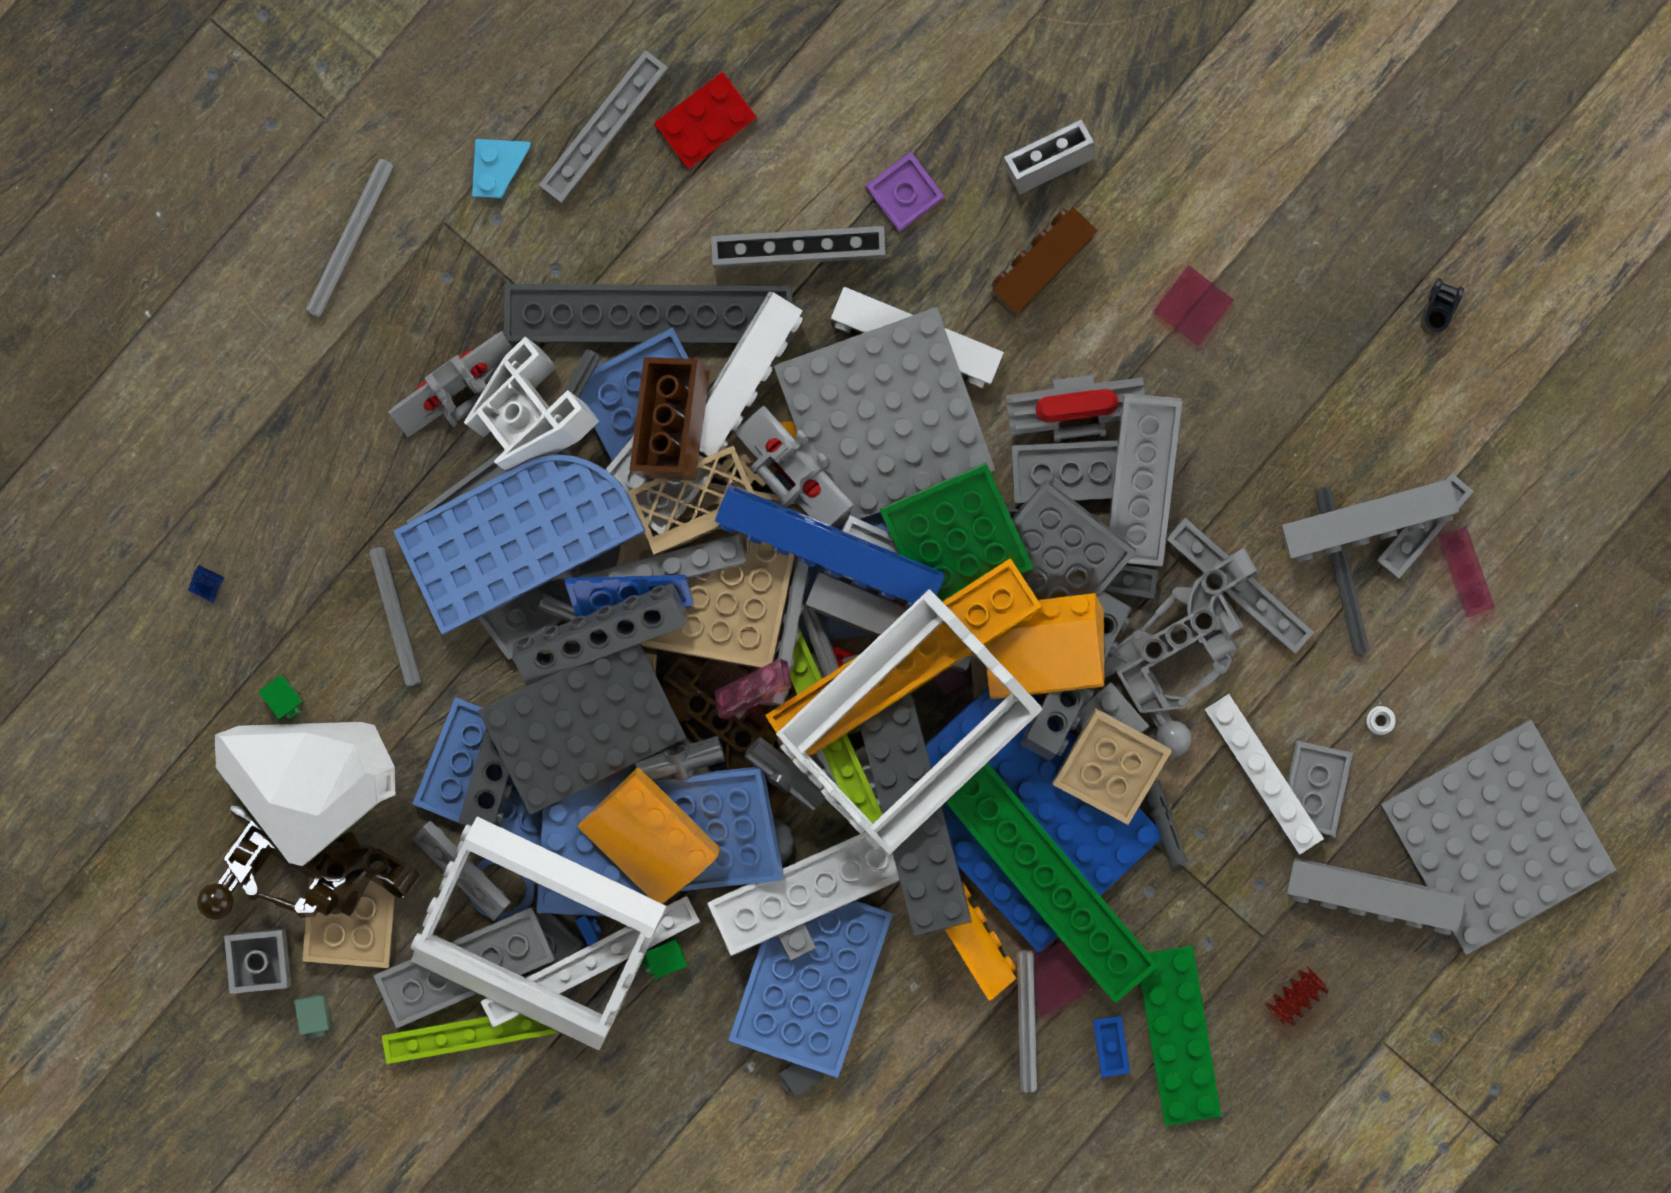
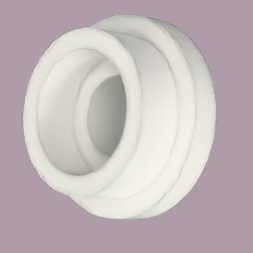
M1378 706L1369 711L1366 723L1369 730L1374 734L1385 735L1394 728L1395 715L1389 708ZM1378 715H1383L1386 719L1383 726H1378L1375 722Z

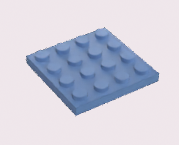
M673 327L596 366L579 397L599 420L594 428L612 461L634 436L644 357L689 359Z
M749 767L696 773L684 780H675L670 777L654 782L720 847L718 858L680 891L781 881L784 878L766 777L761 768Z

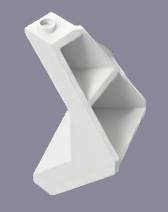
M364 722L236 726L215 735L216 769L289 863L300 866L306 865L379 802L395 795V767L375 725Z

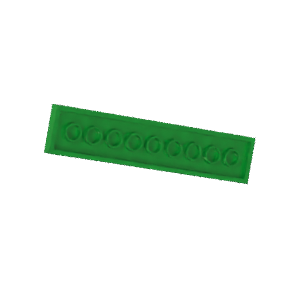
M988 762L945 802L1114 1003L1119 1001L1159 966Z

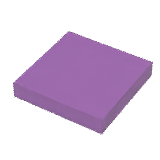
M912 152L865 185V188L899 233L945 199L943 193Z

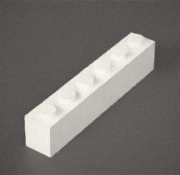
M843 287L831 316V321L835 322L834 328L850 334L852 329L863 334L913 315ZM945 328L961 375L969 377L967 382L980 388H983L984 384L990 386L1004 352Z
M774 292L767 294L707 394L700 452L706 456L713 455L726 448L728 441L725 439L730 430L736 431L743 419L740 414L744 407H750L758 394L755 389L759 382H765L772 372L773 367L770 364L774 357L782 355L788 344L785 341L790 331L794 333L802 322L803 318L800 317V314L803 310Z

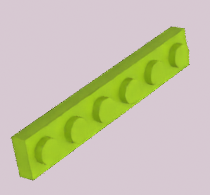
M523 1014L493 1028L488 1016L385 1034L382 1035L386 1064L552 1035L557 1034L558 1031Z

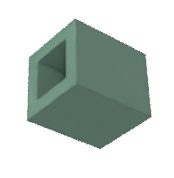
M326 994L294 1000L300 1035L308 1034V1039L325 1036V1030L332 1028Z

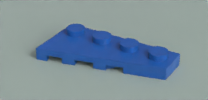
M686 575L565 578V584L576 617L590 615L597 612L601 607L619 604L630 596H640L650 592L656 586H666L671 583L674 584L685 607L694 605ZM649 610L647 611V613L654 614L657 613V611ZM622 620L620 623L628 622V620Z

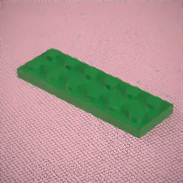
M1193 945L1148 952L1159 966L1144 978L1140 985L1164 1125L1168 1126L1222 1117Z

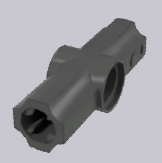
M716 736L689 745L686 742H677L665 748L662 753L648 756L636 762L635 766L636 769L639 767L653 782L670 777L675 780H684L694 775L697 769L724 762L725 755L720 739Z
M761 737L752 743L746 751L744 758L755 767L761 768L765 775L768 776L767 780L774 787L784 793H789L810 811H813L820 805L825 798L821 792L823 787L819 789L809 779L808 775L803 773L793 763V759L787 755H782Z

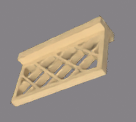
M734 445L698 461V468L710 471L704 487L689 480H677L684 483L678 499L662 493L666 482L670 481L668 479H655L627 491L645 527V535L655 556L721 529L718 527L719 523L714 522L718 509L710 512L700 508L706 492L722 498V502L728 485L736 481L743 484L747 492L754 494ZM730 454L735 462L731 476L715 470L719 459ZM714 461L712 468L705 466ZM737 469L742 480L735 478ZM714 473L729 479L724 494L708 489ZM661 484L659 491L651 489ZM687 485L703 490L697 506L682 501ZM644 491L657 494L651 510L641 507L635 495ZM661 496L676 502L670 518L655 512ZM680 504L695 509L691 521L682 523L674 520ZM642 511L649 513L647 521ZM699 511L705 513V515L696 518ZM653 515L668 521L665 531L654 537L649 528ZM672 523L680 525L673 529H670Z

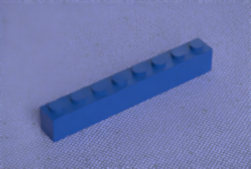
M730 484L714 522L719 523L718 527L727 532L734 533L736 530L746 534L745 538L751 542L761 544L763 541L773 545L772 549L780 554L788 555L789 552L800 557L799 560L807 565L815 566L819 564L824 566L831 575L836 577L845 575L853 578V583L867 589L870 586L881 590L880 594L887 598L896 600L899 597L906 600L907 605L910 607L929 589L937 596L944 580V573Z

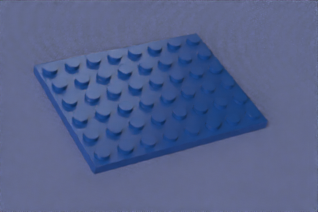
M987 686L926 743L931 767L933 768L1006 698L991 699L989 686ZM1037 694L1031 695L1040 704L1041 699ZM1048 720V728L1053 732H1058L1057 723ZM1028 723L988 763L1101 896L1161 839L1158 828L1140 807L1137 809L1129 825L1054 786L1052 781L1077 738L1068 731L1065 739L1069 742L1061 756L1057 754L1049 761L1019 744L1029 725ZM944 803L942 809L957 866L1035 951L1040 953L1057 937V934L947 804Z

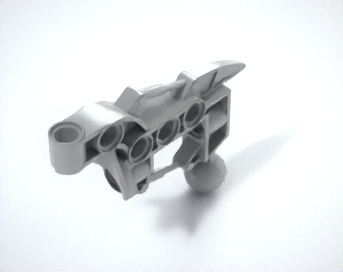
M1245 548L1206 571L1195 581L1193 587L1174 588L1172 594L1155 611L1156 613L1140 630H1136L1131 636L1121 642L1111 657L1107 656L1104 660V666L1106 667L1104 679L1117 671L1139 712H1148L1158 729L1155 740L1171 749L1172 752L1169 757H1178L1186 753L1191 745L1192 736L1187 726L1179 721H1173L1167 710L1185 708L1188 705V701L1194 695L1228 670L1233 660L1230 654L1238 650L1231 635L1244 626L1223 592L1259 573ZM1212 573L1219 574L1223 579L1222 587L1218 590L1210 588L1207 583L1208 577ZM1177 600L1188 604V616L1155 635L1146 632ZM1207 613L1212 617L1210 628L1203 629L1198 625L1197 618L1199 614ZM1181 627L1186 630L1187 640L1184 643L1174 641L1172 632L1175 628ZM1198 640L1208 652L1214 669L1185 697L1165 694L1150 667ZM1158 642L1162 646L1160 657L1154 658L1148 654L1147 647L1149 643Z

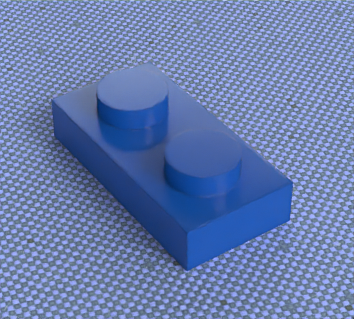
M1122 1016L1092 1019L1101 1077L1130 1073Z

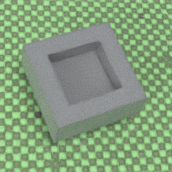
M801 924L777 936L790 962L817 948L805 924Z

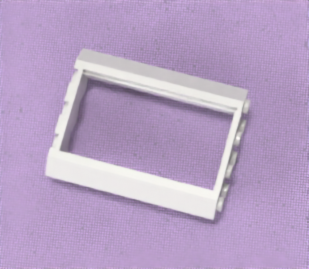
M929 589L776 735L783 741L780 748L791 759L796 756L793 763L803 773L809 770L812 773L808 776L809 779L819 789L824 786L821 790L823 795L832 804L837 800L840 803L837 806L838 810L848 820L853 817L849 821L860 834L866 831L868 835L865 838L876 850L882 847L890 855L1032 721L1043 708ZM944 622L1011 694L872 824L809 757L806 751Z
M476 817L472 826L468 824L465 826L460 837L461 841L455 852L457 855L455 862H449L443 874L444 878L439 887L440 895L438 898L433 897L427 909L428 914L422 925L425 928L422 934H416L410 949L414 950L411 962L600 1050L656 933L666 906L480 817ZM470 851L641 932L603 1015L433 935Z

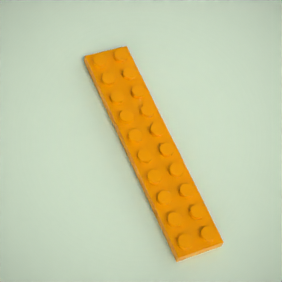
M1011 558L943 601L983 645H986L1042 609L1041 604ZM943 622L806 753L811 757L973 652ZM857 657L766 714L765 716L775 732L778 733Z

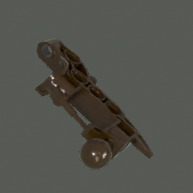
M681 654L664 678L656 672V677L678 722H682L695 741L699 742L704 739L700 738L689 723L690 720L694 719L727 743L724 754L725 761L711 765L710 768L715 770H731L755 767L744 758L746 751L752 743L760 737L775 749L782 743L765 716L774 710L776 706L761 704L764 684L746 666L737 664L760 694L741 718L698 687L700 683L698 681L708 666L714 664L717 660ZM701 696L706 701V707L702 712L697 713L693 709V701ZM723 713L728 717L729 724L725 729L720 730L716 727L715 720L718 715ZM743 731H748L752 737V741L747 747H742L738 742V736ZM765 775L772 815L776 816L791 795L774 787L767 780L768 776Z
M231 806V813L249 824L224 858L228 870L218 884L207 885L200 891L197 898V907L206 918L213 920L225 918L231 913L234 905L232 893L239 884L250 900L261 898L275 903L276 906L296 912L301 918L315 917L318 912L328 916L334 908L350 917L370 880L385 888L392 895L403 899L418 878L419 873L411 865L396 859L381 849L369 845H359L352 832L342 833L335 839V841L344 843L342 850L333 854L324 849L316 855L319 857V860L314 864L300 866L289 863L246 806ZM270 854L314 879L304 898H300L297 903L258 891L254 877ZM375 861L384 863L379 869L370 868V865ZM335 870L343 871L342 876L333 879L329 877Z

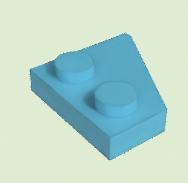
M475 139L472 197L502 199L509 183L520 168L519 166L524 157L531 149V142Z

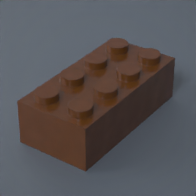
M1074 207L1069 211L1063 208L1052 220L1051 225L1053 228L1049 232L1043 229L1032 240L1031 245L1033 248L1028 253L1023 250L1012 261L1011 266L1013 269L1008 274L1003 270L992 282L991 286L993 289L990 295L1014 318L1033 301L1098 232Z
M644 357L629 469L639 477L646 479L696 481L710 367L700 360Z

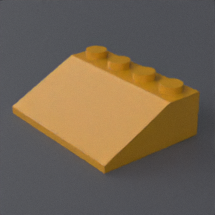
M1096 593L1038 600L1042 609L984 645L1030 695L1104 686V609ZM987 668L990 698H1007L1011 692Z
M639 767L577 825L649 898L661 904L700 875L718 858L720 847Z
M962 882L965 897L967 900L972 895L967 889L964 882ZM967 900L972 922L945 929L990 1001L1016 979L1013 972L1017 968L1009 955L1004 958L998 948L1002 944L995 932L991 931L988 933L982 923L986 922L987 919L979 906L973 909Z

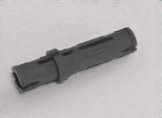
M1154 781L1146 794L1150 807L1148 812L1156 823L1170 867L1172 868L1187 863L1188 860L1170 813L1172 808L1166 802L1160 781Z

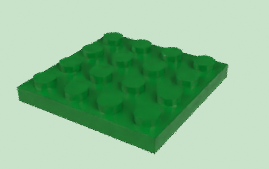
M987 462L880 508V512L899 554L944 573V580L937 594V597L942 602L1010 558L1021 574L1033 569L1030 557Z

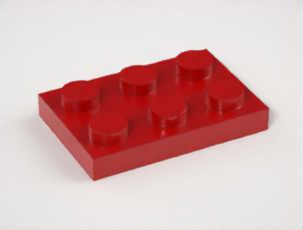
M721 72L654 122V125L689 170L754 122L757 116L726 75Z

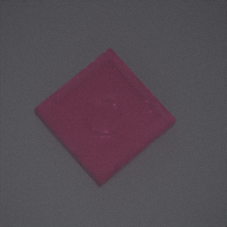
M1188 265L1153 312L1199 346L1234 300Z
M1062 941L1033 955L1035 1004L1041 1016L1093 990L1077 958Z

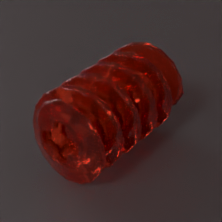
M1306 966L1309 971L1308 973L1302 970L1297 971L1300 981L1293 978L1289 979L1292 989L1285 986L1281 987L1284 997L1276 994L1273 995L1276 1005L1268 1002L1264 1004L1284 1026L1285 1023L1292 1026L1296 1025L1293 1018L1294 1015L1301 1018L1304 1017L1302 1007L1309 1010L1313 1008L1310 999L1318 1002L1321 1001L1318 994L1319 990L1326 994L1329 993L1324 982L1308 966Z

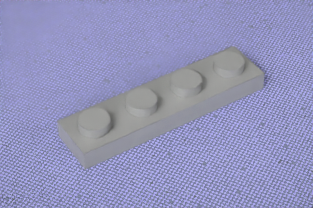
M1451 473L1446 480L1450 479L1459 509L1474 491ZM1435 519L1424 522L1426 528L1411 532L1408 531V527H1405L1376 561L1399 579L1447 522L1436 524Z
M431 821L425 824L413 839L444 872L450 861L455 862L457 847ZM467 858L456 884L495 921L511 902L506 898L504 892L498 889L485 876L484 872Z

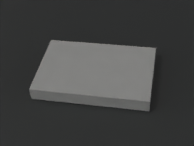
M1296 740L1287 783L1319 832L1323 835L1335 837L1353 752Z

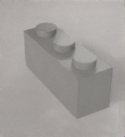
M1079 120L1005 156L1004 160L1007 174L1020 195L1096 158V151L1091 135L1083 121Z

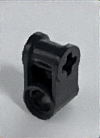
M1436 278L1420 322L1421 328L1428 335H1438L1449 326L1462 298L1463 287L1455 288L1443 283L1441 278ZM1430 314H1437L1441 317L1442 326L1440 328L1431 326L1429 323Z

